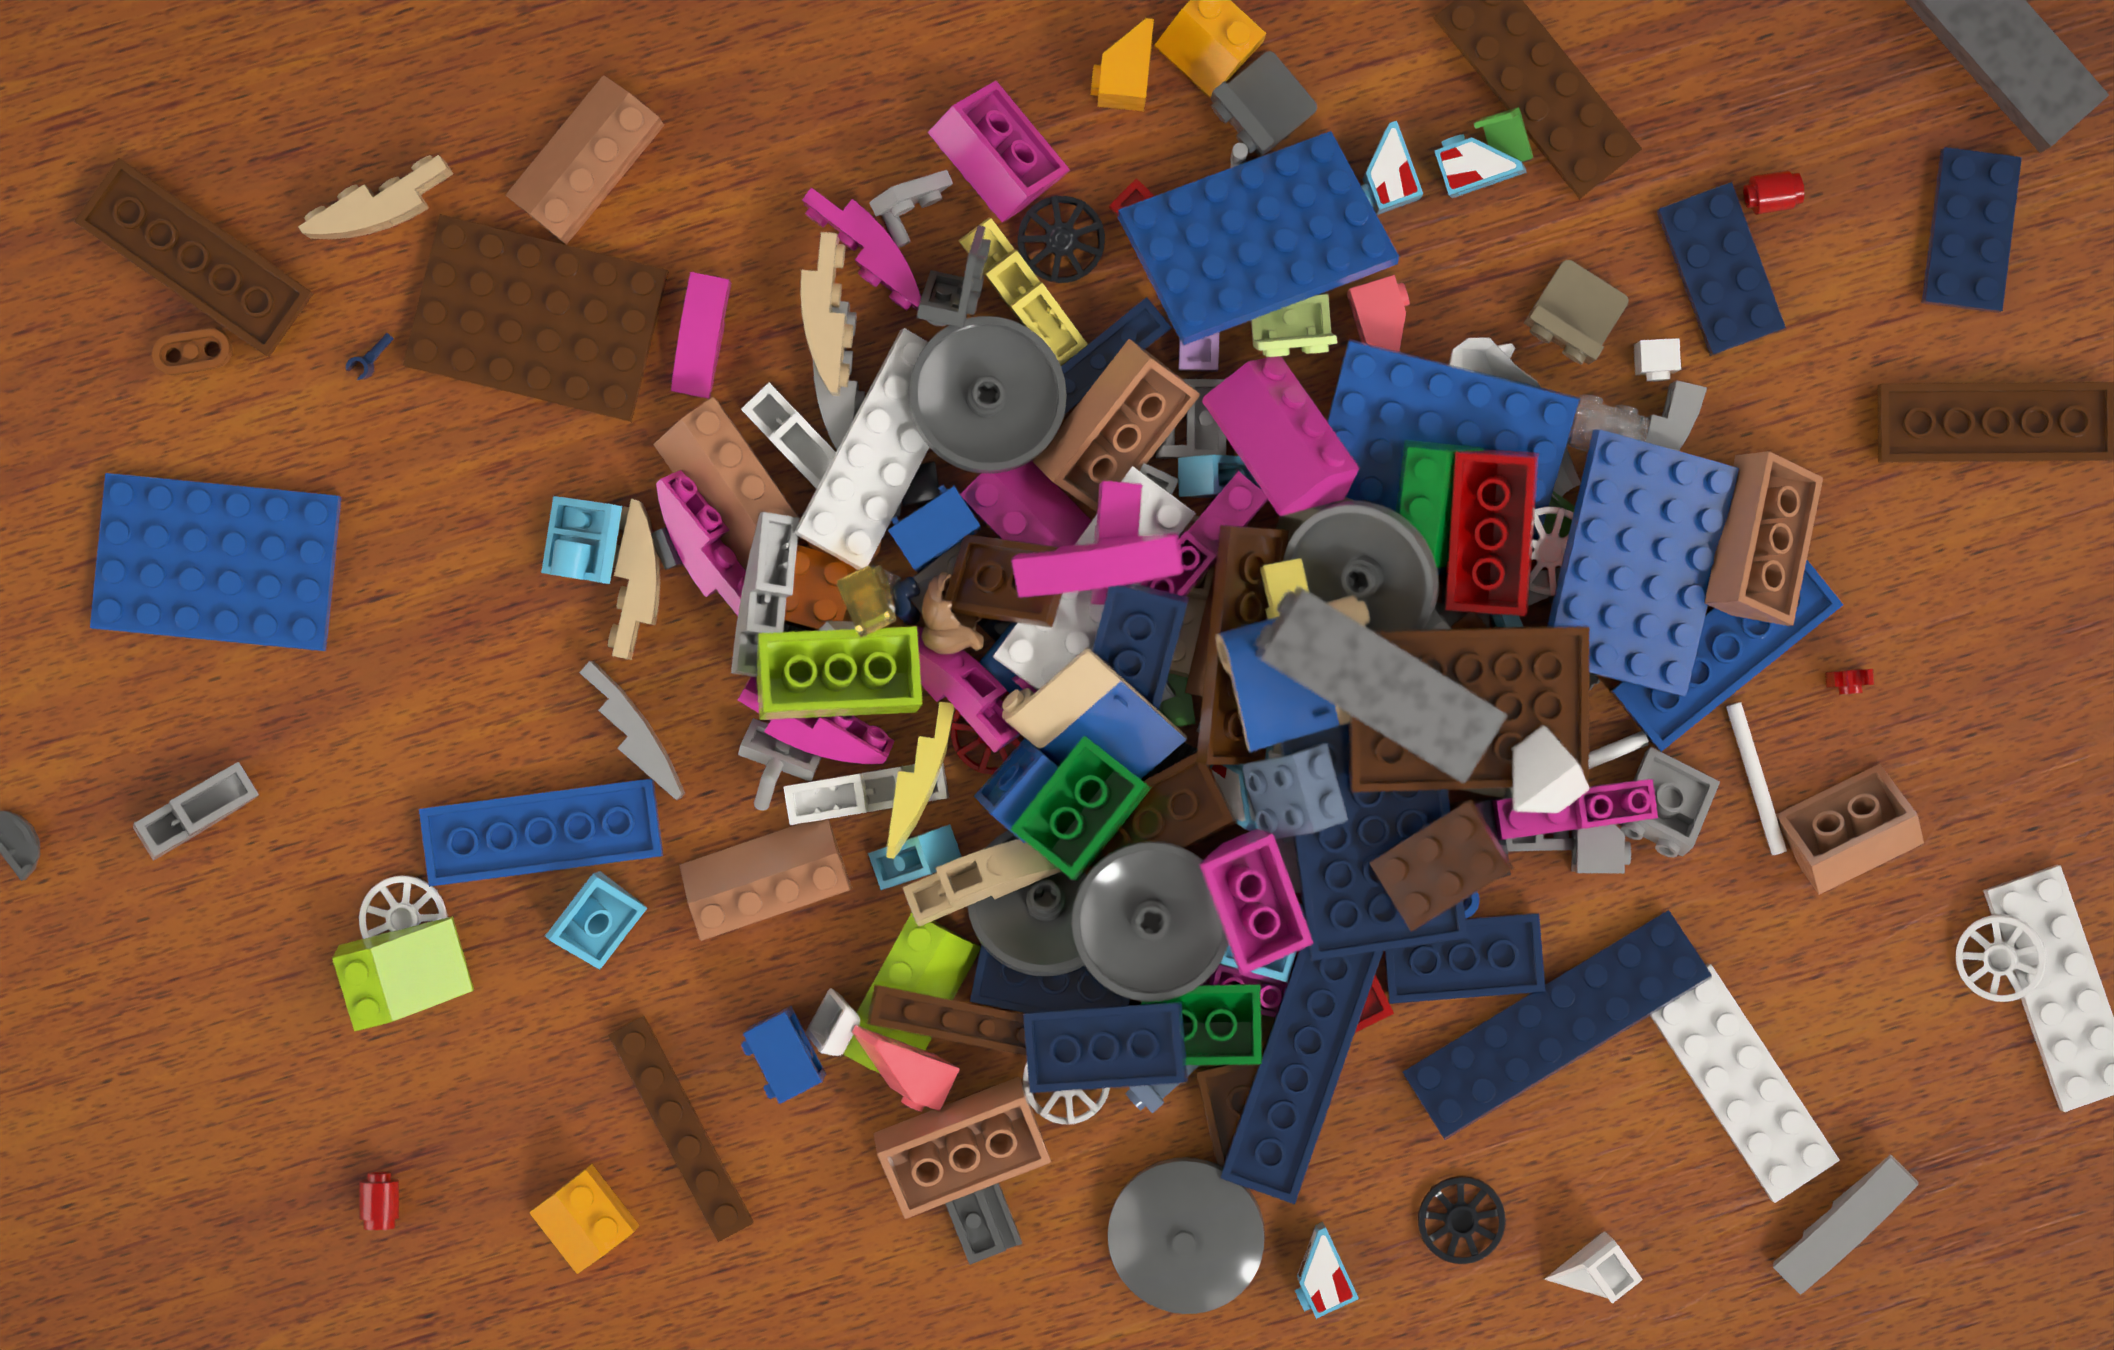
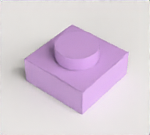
M1219 332L1184 346L1181 340L1179 341V371L1218 372Z

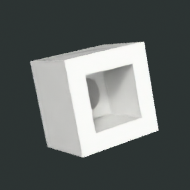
M1679 338L1640 340L1635 343V375H1646L1648 382L1670 380V374L1681 370Z

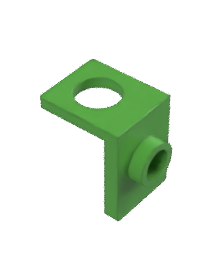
M1519 107L1483 117L1474 123L1475 129L1483 127L1489 146L1521 162L1533 158Z

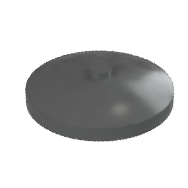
M979 316L967 318L963 328L949 325L941 330L921 351L914 365L909 383L910 411L922 439L932 451L948 463L976 473L1006 472L1019 468L1035 459L1044 451L1056 435L1066 408L1065 378L1061 365L1051 348L1029 328L1015 321L1000 317Z
M1339 502L1316 512L1292 536L1283 562L1298 558L1302 559L1309 593L1327 603L1354 595L1358 602L1363 601L1366 604L1370 622L1365 625L1371 631L1423 629L1429 621L1438 595L1436 564L1432 552L1422 535L1400 514L1371 502Z
M1008 830L994 839L985 849L1019 838ZM1060 871L997 899L989 896L968 905L969 918L978 940L997 961L1024 974L1056 976L1085 966L1074 941L1072 911L1077 891L1086 873L1076 881L1063 871Z
M1160 841L1137 842L1110 852L1087 873L1077 891L1073 905V936L1084 965L1105 987L1119 995L1134 1000L1164 1001L1182 996L1194 990L1217 969L1229 943L1199 864L1203 860L1199 856L1171 843Z
M1181 1157L1166 1159L1154 1163L1137 1173L1120 1192L1114 1204L1108 1225L1110 1256L1118 1275L1125 1285L1146 1303L1173 1313L1197 1314L1208 1312L1224 1306L1235 1299L1254 1278L1262 1259L1265 1242L1262 1213L1249 1188L1220 1178L1222 1166L1199 1158Z

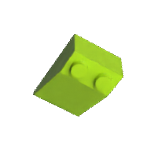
M453 916L341 944L332 957L354 1031L399 1020L474 990Z

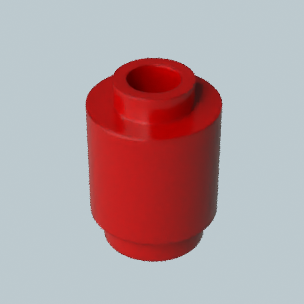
M1789 170L1751 176L1749 184L1744 185L1743 188L1744 202L1746 207L1752 208L1756 215L1794 209L1796 204L1804 202L1805 193L1800 173L1791 174Z
M391 1172L367 1173V1179L359 1181V1219L363 1220V1229H394L395 1219L399 1218V1180L391 1179Z

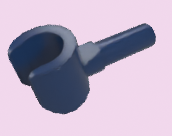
M386 333L364 356L349 359L346 363V371L352 370L360 361L364 365V372L357 380L371 377L374 373L373 363L394 338Z

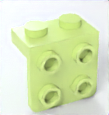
M1328 294L1315 295L1251 320L1253 347L1257 350H1263V355H1266V357L1289 355V348L1301 347L1302 352H1305V354L1329 352L1328 344H1337V335L1331 333Z

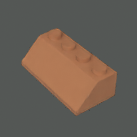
M603 75L505 196L567 245L664 127V124L659 116L632 94Z
M1128 339L1060 426L1050 444L1035 458L1033 463L1053 483L1097 512L1099 484L1102 481L1121 482L1132 466L1140 471L1143 463L1147 464L1201 394L1131 339Z
M714 396L680 419L653 444L671 471L675 473L682 470L695 483L698 492L707 503L718 511L722 521L729 529L720 540L734 552L737 561L745 570L747 569L750 550L761 512L799 518L800 522V517Z
M1770 451L1735 455L1733 466L1738 467L1739 472L1731 507L1714 555L1705 604L1732 616L1793 626L1823 477Z
M829 819L800 823L679 865L687 902L700 941L852 889Z
M1020 1077L944 1105L940 1111L931 1110L873 1133L878 1158L905 1219L1051 1163L1049 1153Z

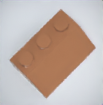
M1881 764L1776 814L1780 828L1801 870L1819 895L1924 844L1918 814Z

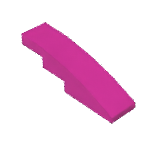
M1177 533L1103 538L1097 544L1059 546L1054 552L1017 554L1012 558L1018 597L1099 589L1181 574L1184 571Z

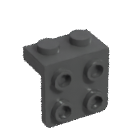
M1271 51L1261 55L1228 84L1225 81L1212 91L1210 99L1213 102L1211 108L1218 118L1225 124L1229 121L1238 132L1236 135L1238 141L1248 147L1250 154L1254 151L1258 157L1268 153L1317 110V104L1276 54Z
M978 225L967 260L965 277L930 270L919 303L917 318L925 319L930 324L936 326L953 325L963 328L967 314L975 315L984 281V265L987 262L991 240L984 239L985 226Z

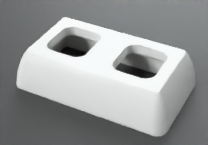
M830 988L808 1026L806 1035L819 1052L833 1056L842 1055L853 1036L852 1031L855 1025L858 1026L861 1020L844 998Z

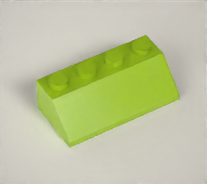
M917 627L759 633L757 655L759 720L917 712L922 706Z
M911 913L856 1013L861 1020L858 1026L926 1050L932 1039L930 1036L867 1024L874 986L880 985L953 1000L975 961L981 946L935 921L918 926ZM853 1035L843 1055L880 1073Z

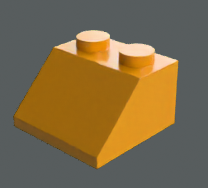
M1190 0L1154 44V47L1211 99L1212 91L1224 81L1227 82L1264 42L1266 32L1231 0Z
M1144 19L1102 54L1101 65H1093L1091 95L1098 96L1097 107L1144 111L1154 19Z
M592 1164L529 1212L576 1274L603 1257L639 1227L637 1221Z

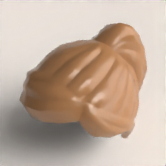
M943 571L929 581L928 588L924 594L922 614L925 627L921 635L924 645L938 654H955L969 646L975 650L981 649L984 642L983 635L976 632L975 628L976 623L982 617L951 612L952 603L944 600L952 575Z

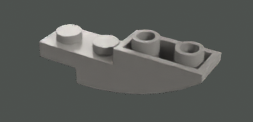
M840 301V307H833L832 313L845 314L847 324H853L854 326L853 336H855L857 313L850 312L851 306L849 302ZM844 348L843 363L850 364L849 375H851L853 351H846L847 348ZM813 360L814 383L819 408L829 436L838 450L865 398V391H858L859 384L857 381H849L848 387H841L840 396H832Z

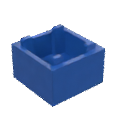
M944 485L940 486V496L901 522H899L896 516L891 519L895 526L888 531L917 573L937 557L959 544L966 535H975L982 530L980 524L954 486L949 490Z
M1025 738L974 797L994 818L1011 831L1012 826L1059 767ZM1011 831V832H1012L1017 838H1019L1024 844L1026 843L1023 839H1021L1018 835H1016L1013 831Z
M791 1005L753 1024L743 1033L746 1040L742 1042L741 1046L747 1056L754 1054L768 1081V1084L764 1086V1091L769 1099L776 1097L778 1103L781 1104L822 1083L827 1075Z

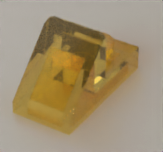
M881 565L874 568L866 566L837 581L839 592L860 637H864L896 621L888 577Z

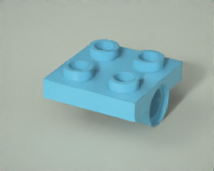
M553 496L541 573L610 584L622 506Z

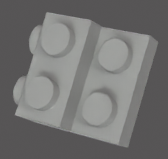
M1650 747L1645 752L1633 781L1653 779L1658 818L1620 823L1618 825L1621 826L1620 830L1628 838L1641 840L1644 837L1656 843L1655 849L1664 856L1674 858L1680 855L1683 857L1694 847L1720 781Z

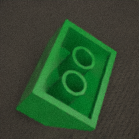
M1404 440L1396 513L1408 520L1422 535L1432 552L1436 568L1448 567L1456 452L1484 451V448Z
M1083 736L1010 830L1071 879L1078 881L1151 787L1094 742Z
M1260 984L1200 985L1194 990L1173 999L1141 1001V1005L1181 1002L1186 1065L1262 1064Z

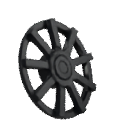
M1055 195L1039 201L1026 212L1019 227L1018 248L1021 257L1035 275L1049 282L1069 283L1085 277L1099 263L1104 251L1105 233L1102 221L1086 202L1074 197ZM1059 203L1076 206L1066 223L1061 220ZM1051 204L1055 220L1053 225H1049L1036 214L1040 209ZM1083 210L1091 217L1094 224L1076 230L1073 227L1074 223ZM1031 219L1034 220L1046 231V234L1025 235L1029 221ZM1093 231L1098 233L1097 248L1078 241V238ZM1025 243H1045L1046 247L1030 260L1026 252ZM1075 249L1095 255L1084 269H1082L1073 253ZM1050 253L1055 256L1052 275L1036 267ZM1063 256L1068 257L1076 274L1058 276Z
M1456 1176L1440 1181L1430 1188L1418 1210V1227L1425 1245L1434 1255L1450 1263L1470 1264L1484 1259L1496 1249L1504 1234L1506 1216L1503 1204L1497 1193L1489 1185L1476 1178ZM1457 1184V1204H1452L1441 1190L1450 1185ZM1464 1184L1481 1188L1469 1204H1466L1464 1201ZM1488 1194L1494 1201L1497 1209L1476 1212L1475 1208L1485 1195ZM1434 1196L1447 1208L1445 1214L1427 1211L1428 1205ZM1499 1216V1226L1496 1234L1478 1224V1221L1481 1219ZM1425 1218L1442 1220L1445 1222V1226L1428 1236ZM1450 1232L1452 1233V1238L1446 1254L1439 1250L1433 1242ZM1474 1232H1478L1492 1240V1243L1480 1253H1478L1472 1238ZM1460 1237L1466 1239L1472 1256L1454 1257Z

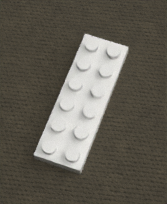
M905 328L900 330L794 531V534L861 572L866 570L929 449V446L922 439L914 424L909 406L911 374L921 351L928 342Z
M1133 466L1121 481L1142 484L1138 536L1177 533L1179 537L1196 514ZM1097 515L1075 545L1094 544ZM1143 581L1134 584L1141 585ZM1091 590L1062 593L1052 628L1017 623L993 655V658L1039 690L1087 647L1091 651L1093 650L1104 605L1090 604Z
M2054 865L1983 890L1992 915H2007L2024 920L2035 930L2044 943L2046 952L2044 975L2037 987L2028 995L2022 997L2021 1000L2060 1111L2067 1112L2113 1096L2114 1017L2061 865ZM1999 922L2002 941L2007 942L2017 927ZM2023 931L2015 942L2014 948L2017 950L2035 944L2028 934ZM2038 952L2020 956L2018 961L2038 969ZM2019 969L2013 970L2022 989L2027 987L2035 977Z
M1708 963L1706 967L1712 974L1711 979L1653 1013L1650 1017L1771 1201L1776 1203L1840 1160L1713 966Z

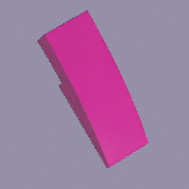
M690 272L676 349L671 386L672 392L710 399L732 284L729 279Z
M1102 481L1099 484L1094 544H1097L1103 538L1139 535L1142 484ZM1109 587L1091 589L1090 604L1104 605Z

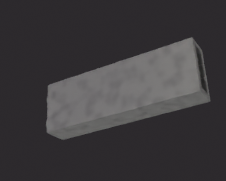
M1905 0L2040 153L2053 146L2109 96L2107 91L2026 0Z
M1297 586L1294 592L1287 591L1277 607V612L1280 615L1272 627L1269 625L1265 626L1255 643L1258 650L1255 655L1460 782L1465 783L1507 715L1303 588Z

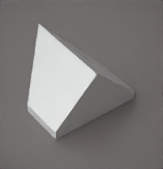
M1542 725L1512 748L1514 811L1559 813L1590 790L1578 762L1546 726Z
M1605 1231L1544 1278L1547 1281L1608 1298L1612 1304L1643 1280L1618 1244Z

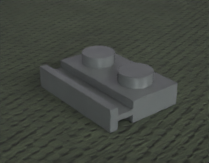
M999 1183L945 1203L969 1265L1022 1244L1023 1241Z

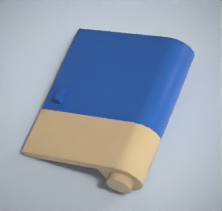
M1354 595L1327 602V604L1366 627L1365 624L1370 622L1366 604L1363 601L1358 602ZM1278 617L1216 635L1220 660L1224 669L1231 674L1248 751H1254L1349 723L1348 712L1255 655L1258 650L1255 643L1261 631L1267 625L1272 627Z
M1088 647L1035 694L1030 689L1014 690L1006 697L1002 704L1004 709L1003 719L1058 767H1060L1083 736H1086L1141 779L1187 740V736Z

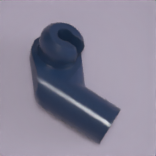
M911 576L903 581L898 580L893 586L895 613L907 625L916 624L921 616L920 611L911 601V598L919 596L921 590L917 586L914 577Z

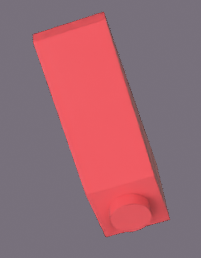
M1395 275L1350 288L1346 294L1361 342L1400 352L1406 316L1404 306L1409 305V298L1404 283L1397 284Z
M855 1025L852 1031L853 1035L889 1087L903 1095L901 1102L920 1112L923 1111L924 1106L940 1111L960 1069L934 1053Z

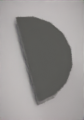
M0 811V853L21 881L26 880L36 869L40 857V839L33 825L23 816L10 811Z

